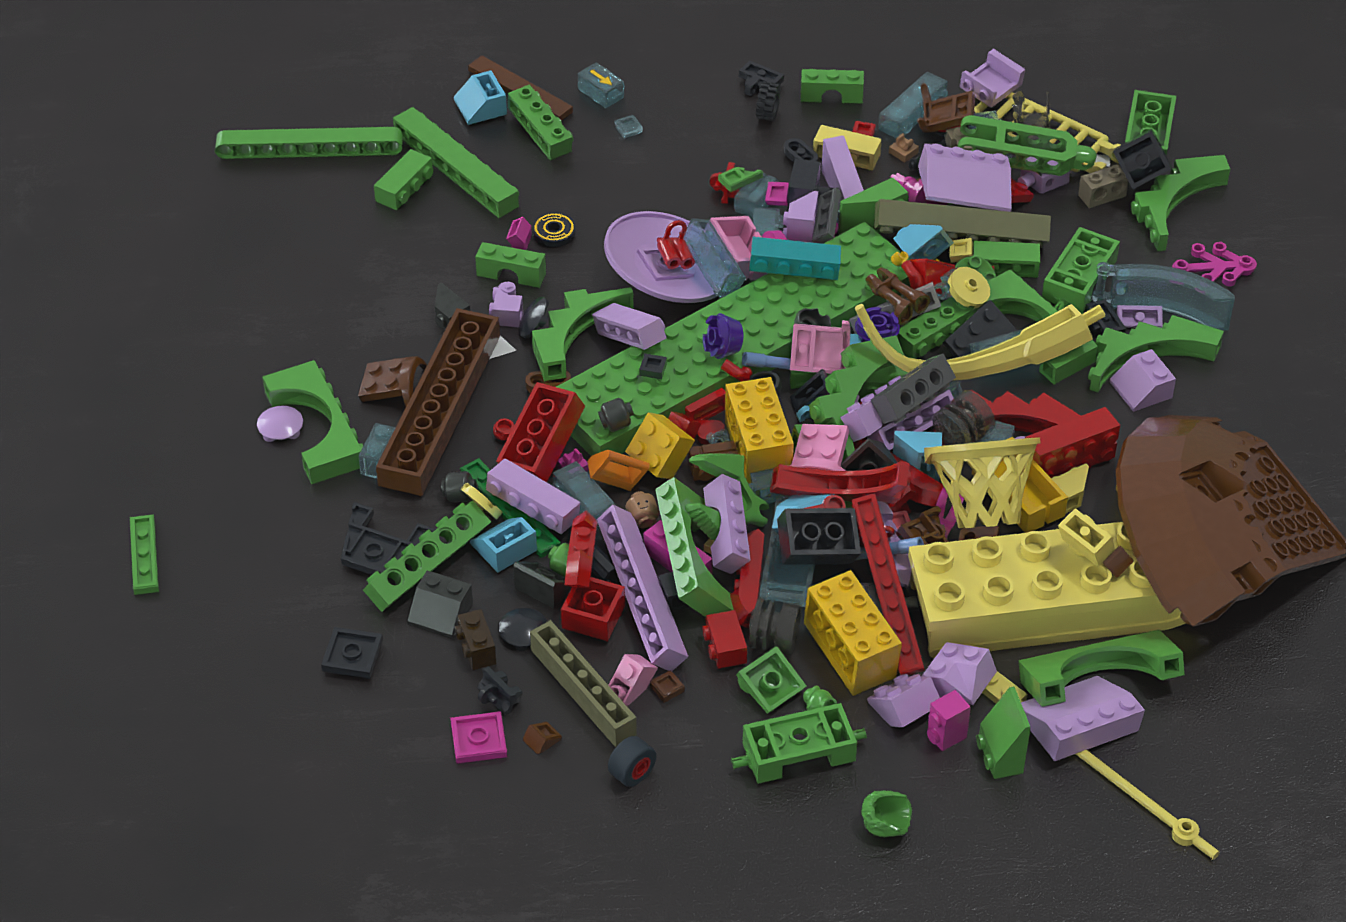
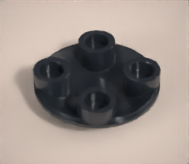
M538 297L526 308L519 324V334L526 339L531 338L532 331L536 330L538 326L542 328L546 324L548 316L545 313L549 300L544 297Z
M514 609L505 614L500 620L499 633L502 639L508 644L513 645L515 649L525 651L531 646L530 631L545 624L547 620L543 614L534 609Z

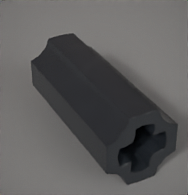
M595 544L592 572L598 579L613 583L618 577L613 561Z

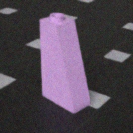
M844 135L823 139L822 173L829 187H837L841 191L840 201L864 191Z

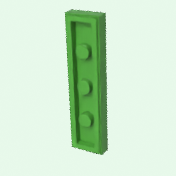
M154 514L130 517L134 595L159 592Z

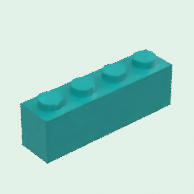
M753 237L749 271L838 280L841 246Z

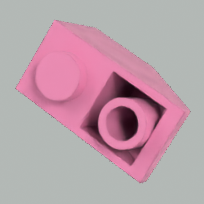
M625 654L608 686L628 706L647 689L658 667L640 655Z

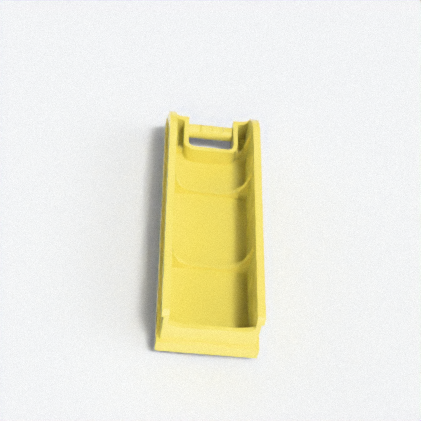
M1123 522L1097 525L1101 529H1106L1113 536L1115 549L1118 546L1123 547L1134 560L1118 578L1112 576L1111 571L1103 563L1097 567L1065 542L1061 537L1059 529L1030 531L1021 534L981 537L944 543L935 542L909 547L908 558L911 565L910 585L913 590H916L928 634V651L932 658L937 656L946 642L995 651L1144 633L1154 630H1168L1183 625L1185 622L1181 619V611L1178 608L1169 614L1160 603L1133 554Z

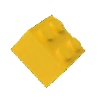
M648 412L625 452L633 458L648 462L650 465L648 471L656 477L671 479L676 474L695 439L664 415Z

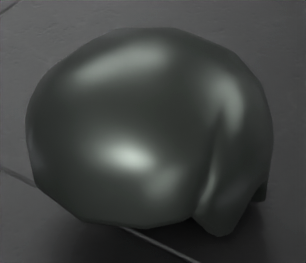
M818 308L799 310L794 320V324L831 327L830 317L828 315H820Z

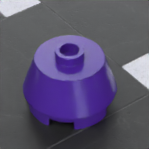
M881 307L866 309L882 338L899 334L900 325L894 312L891 314L883 312ZM858 318L855 323V330L857 335H859V339H861V342L871 341L863 328L860 318Z
M722 313L709 316L705 322L709 324L707 334H703L705 352H710V356L717 359L738 353L742 348L744 339L743 327L740 321Z

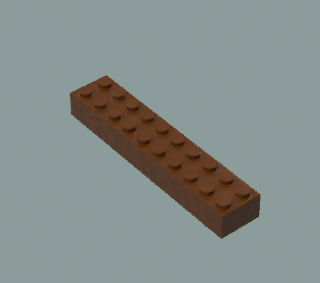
M456 308L376 466L378 486L423 496L500 338L499 317Z

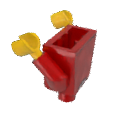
M895 252L891 256L892 263L896 266H901L908 276L911 288L917 289L933 282L939 300L948 299L950 294L948 278L955 270V265L940 262L938 259L922 258L907 260L909 257L907 252Z

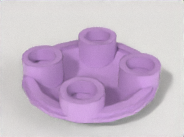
M289 406L269 408L260 415L257 421L258 430L267 442L287 438L295 439L299 437L300 429L303 425L301 413Z

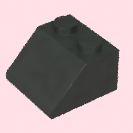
M427 570L416 587L407 620L408 624L453 638L456 633L455 626L458 625L457 615L467 613L473 604L471 584Z

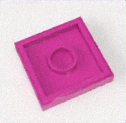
M501 711L451 718L456 764L507 757Z

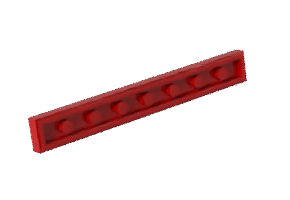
M874 493L853 499V507L855 508L856 518L884 618L902 643L898 663L900 676L925 671L876 495Z

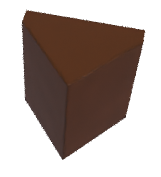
M1118 546L1103 562V565L1111 571L1112 576L1118 578L1134 560L1123 547Z

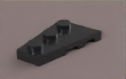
M989 300L943 341L942 344L955 358L1014 337L1019 332L995 304Z

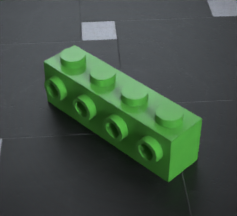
M530 84L508 93V109L549 160L572 152L573 136L571 132L565 129L560 118L552 113L550 106L543 102L540 94L534 91Z
M952 296L943 301L941 307L925 312L900 327L899 334L897 335L903 354L913 359L924 356L931 349L942 345V342L979 308H974L973 306L965 307Z

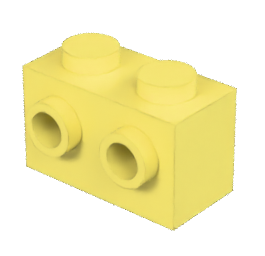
M1074 509L1058 525L1062 539L1097 567L1115 550L1113 536L1106 529H1101L1088 515H1083L1077 509Z

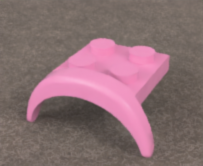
M842 320V328L794 324L790 370L819 372L821 369H824L826 373L831 374L835 370L845 369L840 353L850 345L849 321Z
M802 424L795 454L790 466L816 470L846 471L840 466L849 435L848 425Z

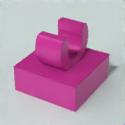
M768 182L765 198L766 204L788 206L789 183Z
M577 448L569 454L565 453L557 461V467L569 480L589 471L588 462Z

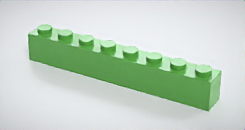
M412 107L393 117L394 127L402 131L404 142L415 151L431 157L432 164L498 218L519 207V192L515 186H511L501 175L496 174L487 164L481 162L476 155L471 154L462 144L456 142L448 133L441 130L436 123L427 119L423 113Z

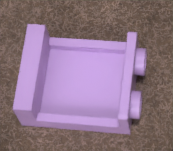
M992 49L988 52L987 61L972 73L966 70L962 73L959 87L966 92L973 91L975 98L992 108L1022 85L1025 69L995 49Z

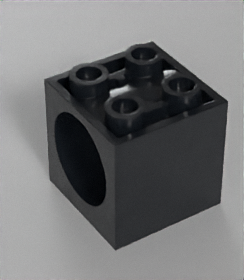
M1153 129L1113 149V153L1132 189L1172 169V165Z

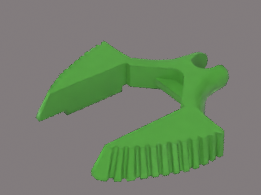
M711 453L698 454L689 459L690 463L699 466V469L711 475L719 477L721 474L740 481L746 525L753 524L763 527L767 524L768 519L763 517L759 510L769 509V504L758 497L750 488L744 476L743 455ZM701 503L686 504L685 510L689 513L690 518L693 519L692 521L697 523V526L711 540L715 541L721 527L720 512Z

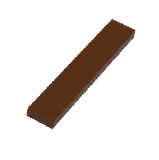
M480 56L468 65V71L475 75L492 71L503 91L507 93L530 84L534 91L540 94L543 102L550 106L552 113L559 117L561 121L573 112V106L484 56Z

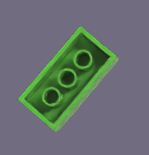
M1135 90L1125 142L1153 129L1167 155L1176 96Z

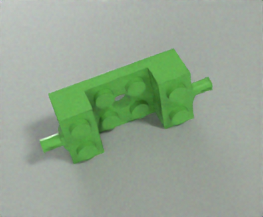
M1079 227L1044 279L1042 298L1056 304L1054 308L1057 311L1072 304L1083 314L1086 304L1091 302L1093 287L1103 272L1109 274L1116 263L1120 241Z
M839 703L743 725V746L746 756L731 758L733 769L749 766L758 784L782 778L783 766L823 756L828 757L831 767L856 761L857 740L866 739L867 735L864 728L852 731L842 704ZM796 734H802L806 736V738L803 740H797L793 736Z

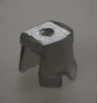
M1022 90L1016 92L1012 96L1015 105L1012 104L1014 108V123L1049 129V91L1046 93V106L1043 113L1025 112L1024 94ZM1036 135L1029 136V139L1038 140L1039 137Z

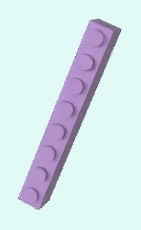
M612 505L597 519L621 585L625 586V596L651 664L668 671H673L688 658V654L635 519L630 512Z

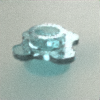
M725 429L715 433L710 432L706 436V440L710 444L717 443V440H721V442L730 441L728 431Z

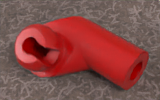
M728 359L721 366L723 371L740 382L749 381L752 375V370L749 367L743 366L741 369Z

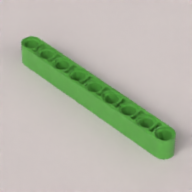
M397 127L224 130L217 134L215 153L218 157L224 159L397 155L402 151L403 133Z

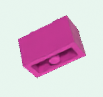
M956 690L930 703L927 736L942 751L967 738L971 706Z

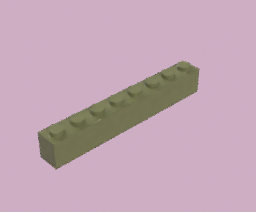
M879 199L875 204L874 229L880 230L881 233L891 234L893 231H899L910 224L941 226L951 240H956L959 237L972 238L973 242L987 240L992 242L1037 243L1042 248V246L1050 241L1051 216Z

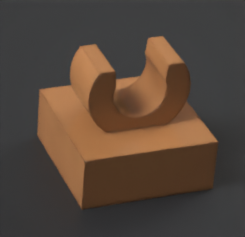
M902 133L896 138V142L889 147V153L905 163L919 153V146L913 143V139H906Z

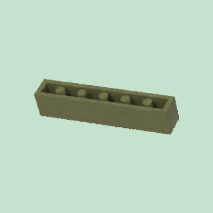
M551 620L530 631L531 651L615 747L624 739L637 736L636 716Z

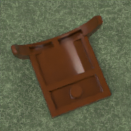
M921 84L924 119L918 118L917 122L924 133L947 130L948 128L959 126L964 117L974 116L975 95L973 91L932 101L927 84Z
M418 356L367 363L358 394L361 402L403 396L405 406L407 407L413 395L415 371L418 366L426 369L427 363Z

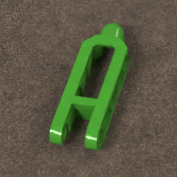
M971 115L964 117L961 121L960 132L968 137L960 139L958 147L963 149L964 146H971L973 148L971 151L980 150L984 153H999L1004 156L1007 153H1012L1016 157L1008 158L1011 168L1062 176L1072 169L1087 170L1091 168L1097 158L1095 150L1088 146L1077 145L1078 141L1066 131ZM972 124L975 125L977 128L968 129L966 128V125ZM1016 132L1018 136L1012 137L1007 133ZM1036 135L1039 139L1031 140L1029 136ZM1058 139L1060 143L1053 144L1050 140ZM1034 157L1037 160L1034 162H1030L1026 160V158ZM1052 160L1058 162V164L1053 166L1047 162Z

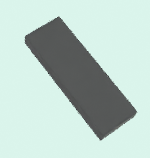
M837 187L821 194L819 197L812 239L813 243L822 244L834 238L841 191Z

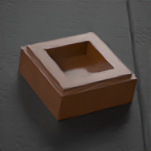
M671 670L650 681V687L664 703L685 692V686Z

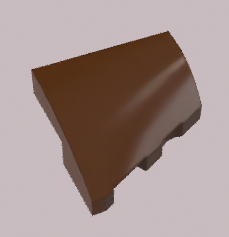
M939 506L922 512L919 518L902 524L897 530L903 539L921 537L924 545L935 542H949L945 537V525L940 522L939 514L941 509Z

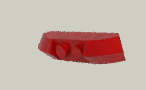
M867 439L859 440L854 444V449L856 450ZM892 454L893 457L896 459L897 462H900V461L905 462V461L902 460L901 458H899V457H897L896 455ZM909 465L911 482L917 492L910 499L925 506L936 507L940 493L944 488L943 484L914 466Z
M587 510L573 519L565 586L590 587L598 520Z
M759 529L747 534L751 560L736 571V575H740V579H735L734 592L730 594L739 624L748 629L756 624L764 553V533Z

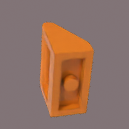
M611 450L594 454L587 461L590 479L628 491L632 490L650 466L648 462Z

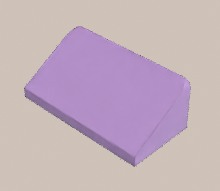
M1117 305L1116 314L1126 328H1136L1139 321L1156 327H1163L1162 306Z

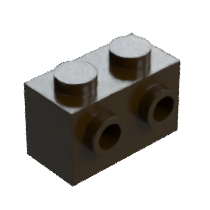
M479 609L457 615L456 636L458 641L462 640V652L464 658L469 659L472 670L496 665L495 644L482 610Z

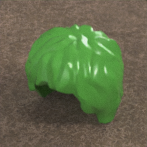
M874 791L864 799L861 813L864 824L869 832L880 837H891L908 832L912 807L907 796L899 792Z

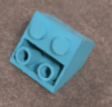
M492 71L472 75L454 96V101L468 125L507 114L506 94Z
M894 431L893 454L939 482L940 477L934 464L929 465L925 463L924 448L942 446V433Z
M522 517L510 518L470 540V544L497 573L537 551L536 531Z

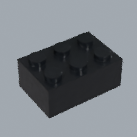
M855 508L784 509L777 518L782 565L852 564L861 554Z

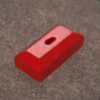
M720 388L686 406L685 415L698 421L707 420L725 410L726 391Z

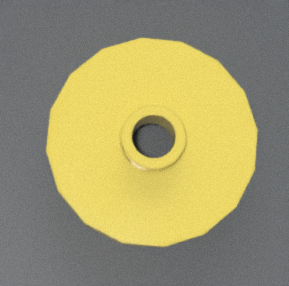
M959 267L948 278L950 294L961 305L968 308L970 306L979 308L987 302L990 296L989 284L984 276L975 269Z
M469 483L463 485L461 490L482 511L485 510L496 520L501 516L502 511L497 506H494Z

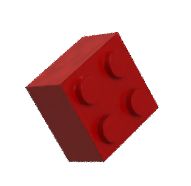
M591 577L589 588L572 587L561 608L562 628L608 641L625 607V586Z

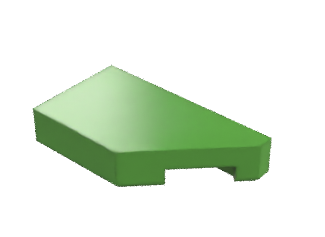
M735 167L719 174L718 181L728 191L732 192L763 178V171H745V168Z

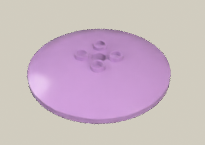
M634 212L618 218L607 230L604 239V250L610 265L626 282L644 293L672 302L697 303L718 296L729 283V279L703 238L706 230L686 219L661 212ZM676 220H681L687 225V231L683 239L695 260V264L689 269H683L681 266L675 269L667 268L657 247V237H664L667 226ZM682 226L673 227L669 236L678 237Z

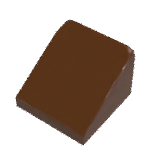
M548 722L529 725L523 737V741L536 754L543 753L562 739V736Z

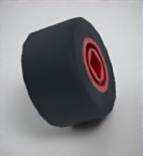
M638 736L628 737L613 750L608 762V771L625 786H636L651 773L657 759L656 751Z

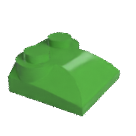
M777 646L736 674L739 678L740 688L744 692L751 694L767 714L807 687Z

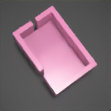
M749 216L711 218L703 236L729 281L747 280V278L756 280L768 274L749 271L752 238L761 237L760 233L756 232V227Z

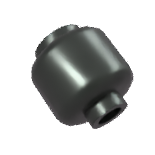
M616 398L603 403L598 415L604 429L608 428L611 432H615L631 424L630 417L634 415V412L629 402L624 403L623 399Z
M467 471L449 472L441 481L442 495L450 502H469L471 498L461 488L465 483H469L475 489H478L477 480L473 479L472 475Z

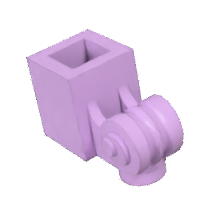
M503 282L499 287L493 288L494 303H490L489 315L499 317L500 326L519 327L523 315L522 296L516 295L514 283Z

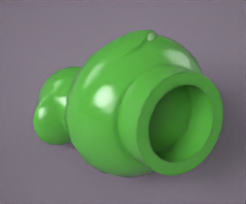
M819 686L809 688L803 694V699L807 704V711L837 704L832 695L824 689L820 690Z

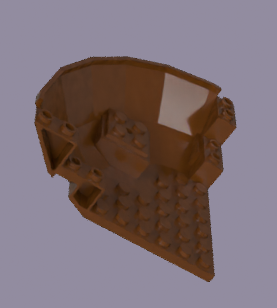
M1181 415L1150 417L1123 441L1116 468L1118 505L1133 554L1160 603L1169 614L1178 608L1181 611L1180 617L1186 624L1194 627L1217 620L1236 601L1260 595L1279 576L1346 558L1345 537L1266 441L1246 431L1231 433L1219 425L1223 420L1217 417Z

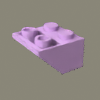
M903 674L896 677L893 684L875 689L874 695L867 698V701L890 726L904 727L930 712V703L940 697L931 677L920 676L919 674L913 676Z

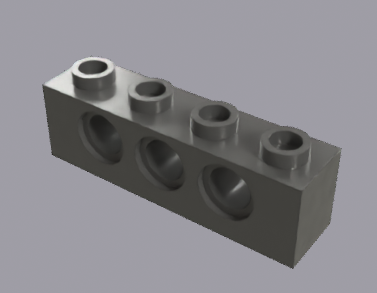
M942 353L927 359L870 400L883 424L891 421L896 424L907 417L905 415L907 412L912 413L921 408V402L925 403L935 398V392L939 393L949 388V382L955 379L956 376Z

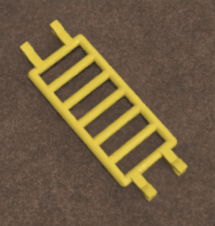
M1013 92L1005 97L1008 101L990 117V119L1000 120L1015 104H1019L1026 108L1012 122L1022 124L1033 112L1039 113L1043 117L1034 126L1044 128L1051 120H1054L1061 124L1056 130L1067 131L1071 128L1079 132L1074 137L1078 141L1077 145L1089 136L1097 140L1091 147L1095 150L1096 154L1100 151L1108 155L1112 161L1119 163L1113 153V149L1121 144L1113 145L1108 142L1109 138L1107 135ZM980 102L974 108V116H978L988 105ZM1013 132L1007 133L1009 136H1012V137H1015V136H1016V135L1012 134ZM1036 135L1029 136V139L1032 140ZM1051 139L1050 142L1054 144L1058 139ZM1095 162L1091 168L1084 171L1089 173L1105 169L1107 164ZM1072 169L1071 171H1073V172H1079L1080 170H1079V169Z

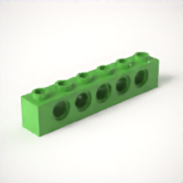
M473 500L467 505L461 503L452 511L455 515L450 519L447 516L442 518L436 524L437 529L435 531L427 530L418 538L420 543L416 546L411 543L401 552L403 556L400 559L392 558L384 565L385 571L381 574L376 571L366 580L369 584L363 591L381 612L420 582L427 570L432 572L491 523ZM456 523H460L464 530L459 529ZM439 536L444 537L447 544L442 543ZM422 550L427 551L430 558L424 556ZM405 564H409L413 572L407 570ZM387 578H392L396 586L391 585Z

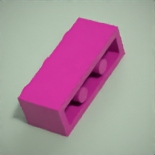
M660 520L643 533L644 544L651 558L670 572H673L663 523ZM696 547L703 563L712 574V558Z

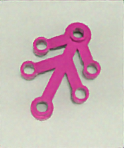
M1223 242L1214 243L1212 253L1216 256H1222L1229 261H1223L1205 251L1204 245L1195 243L1192 245L1191 255L1207 261V263L1188 264L1185 260H1177L1172 265L1171 275L1176 279L1183 280L1188 277L1189 272L1211 271L1201 276V286L1211 288L1214 282L1223 274L1222 283L1230 287L1235 285L1236 280L1241 275L1252 274L1256 269L1257 263L1250 256H1238L1226 250V244ZM1234 269L1232 272L1224 273L1226 270Z

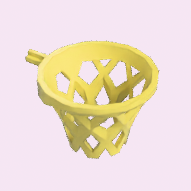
M1040 437L924 448L925 463L929 465L934 464L953 505L958 528H975L977 518L986 527L997 526L1000 517L1003 523L1007 525L1020 523L1025 484L1036 446L1040 444ZM1003 458L1007 470L998 478L994 472ZM963 462H966L976 473L971 481L961 475ZM943 472H944V473L947 475V477L951 480V484H950V482L945 478V476L943 475ZM986 492L992 499L988 512L982 504ZM959 494L966 501V509H964ZM1012 494V501L1009 504L1008 500Z

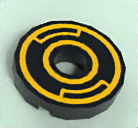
M547 213L538 217L533 223V236L535 240L539 243H545V246L560 247L568 244L570 239L575 237V222L566 214Z

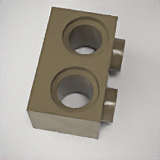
M1118 164L1081 176L1078 196L1088 208H1092L1125 197L1128 180Z

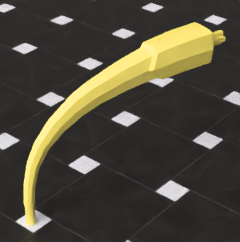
M859 304L855 307L866 334L886 360L906 372L912 371L926 361L908 358L898 353L881 337L864 305ZM1071 304L1023 329L1018 336L966 356L948 359L947 361L956 376L953 380L977 378L1009 371L1028 364L1038 365L1063 355L1093 340L1088 326L1105 317V312L1098 305L1081 314Z

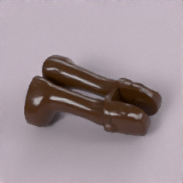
M880 267L877 270L878 277L874 274L866 277V283L872 290V293L884 298L894 306V314L897 316L898 324L900 325L906 324L911 319L913 311L920 314L929 306L930 297L927 294L902 283L897 275L888 269ZM895 289L897 292L902 294L906 299L902 298L892 290Z

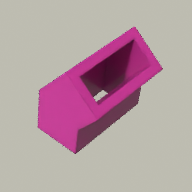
M524 217L514 220L511 224L506 240L512 245V248L527 250L532 230L531 225Z

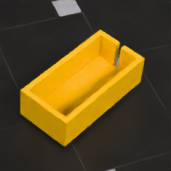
M1003 458L994 472L998 478L1007 470ZM1032 459L1022 497L1020 523H1017L1025 533L1043 527L1044 522L1049 524L1064 517L1068 496L1034 459ZM1012 494L1008 500L1009 504L1012 501Z

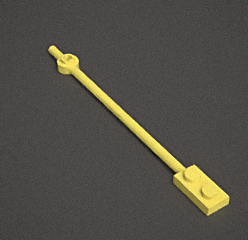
M998 671L982 692L993 702L997 703L1009 687L1015 686L1020 701L1024 702L1027 699V693ZM1084 750L1076 753L1078 757L1172 828V838L1176 843L1183 846L1193 844L1211 859L1217 858L1220 852L1199 836V827L1196 822L1188 818L1176 819L1089 751Z

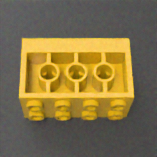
M767 377L726 384L725 424L730 440L735 441L738 454L744 456V476L751 489L770 486L773 469L779 464L790 466L793 461L794 443L772 378Z
M850 570L809 587L807 590L804 624L852 696L896 678L902 643L853 572Z

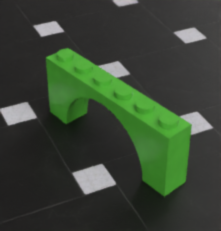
M1011 269L987 281L990 287V296L987 301L991 300L1002 314L1022 315L1039 322L1058 312ZM1091 340L1063 355L1041 363L1039 372L1053 384H1056L1095 363L1098 346Z
M314 360L263 376L265 394L272 407L289 404L308 406L323 413L331 422V428L326 437L315 447L301 453L303 468L311 484L364 467L363 457H366L365 448L362 443L358 444L355 429L349 427L350 422L347 414L341 412L342 407L338 397L334 398L330 382L326 383L323 369L318 368Z
M673 477L656 488L655 491L678 598L705 617L710 614L732 611L734 609L730 593L716 581L699 556L691 531L696 532L700 527L692 521L693 519L690 518L689 513L685 510L686 504L701 503L705 505V500Z
M1160 630L1019 660L1020 682L1041 707L1066 702L1065 686L1076 677L1093 671L1133 669L1150 673L1160 680L1184 675L1183 652Z

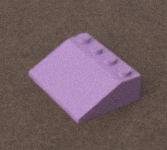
M924 144L918 168L926 200L1011 212V167L1007 156L999 153L988 154L980 150H963L960 147H943L940 144Z
M1099 676L1066 686V702L1043 707L1034 698L1021 702L1030 724V731L1054 761L1139 731L1145 711L1130 692Z

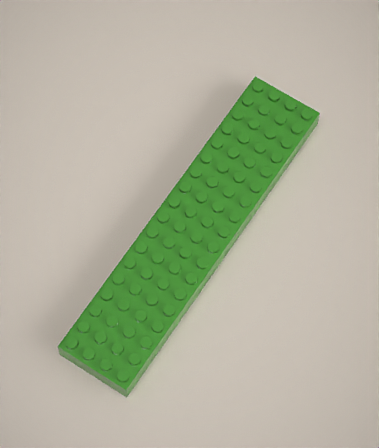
M863 222L824 243L841 246L838 280L768 273L665 328L666 339L645 350L631 346L556 386L557 388L576 392L585 405L571 437L591 456L605 450L624 453L648 412L664 415L666 418L669 417L671 412L685 414L686 406L720 388L726 391V384L740 382L721 369L726 359L742 369L745 366L742 364L744 352L791 358L793 326L799 310L818 308L820 315H828L830 317L831 327L842 328V320L849 321L850 318L858 315L855 310L857 305L863 304L865 309L888 302L884 298L874 295L866 283L868 275L874 274L878 277L877 270L880 267L896 274L902 283L910 287L908 276L901 266H896L891 261V256L895 252H901L866 222ZM895 289L892 290L893 292H895V293L898 294L899 296H902V294H900L899 292H897ZM719 313L740 321L744 332L741 350L722 359L711 357V353L705 352L703 347V334H707L709 325L705 322L709 316ZM644 354L667 357V365L662 380L639 376V369ZM747 366L752 370V375L757 372L775 369L771 367ZM621 398L624 403H630L634 415L630 417L631 424L628 427L611 432L608 428L604 429L598 412L601 411L603 403Z

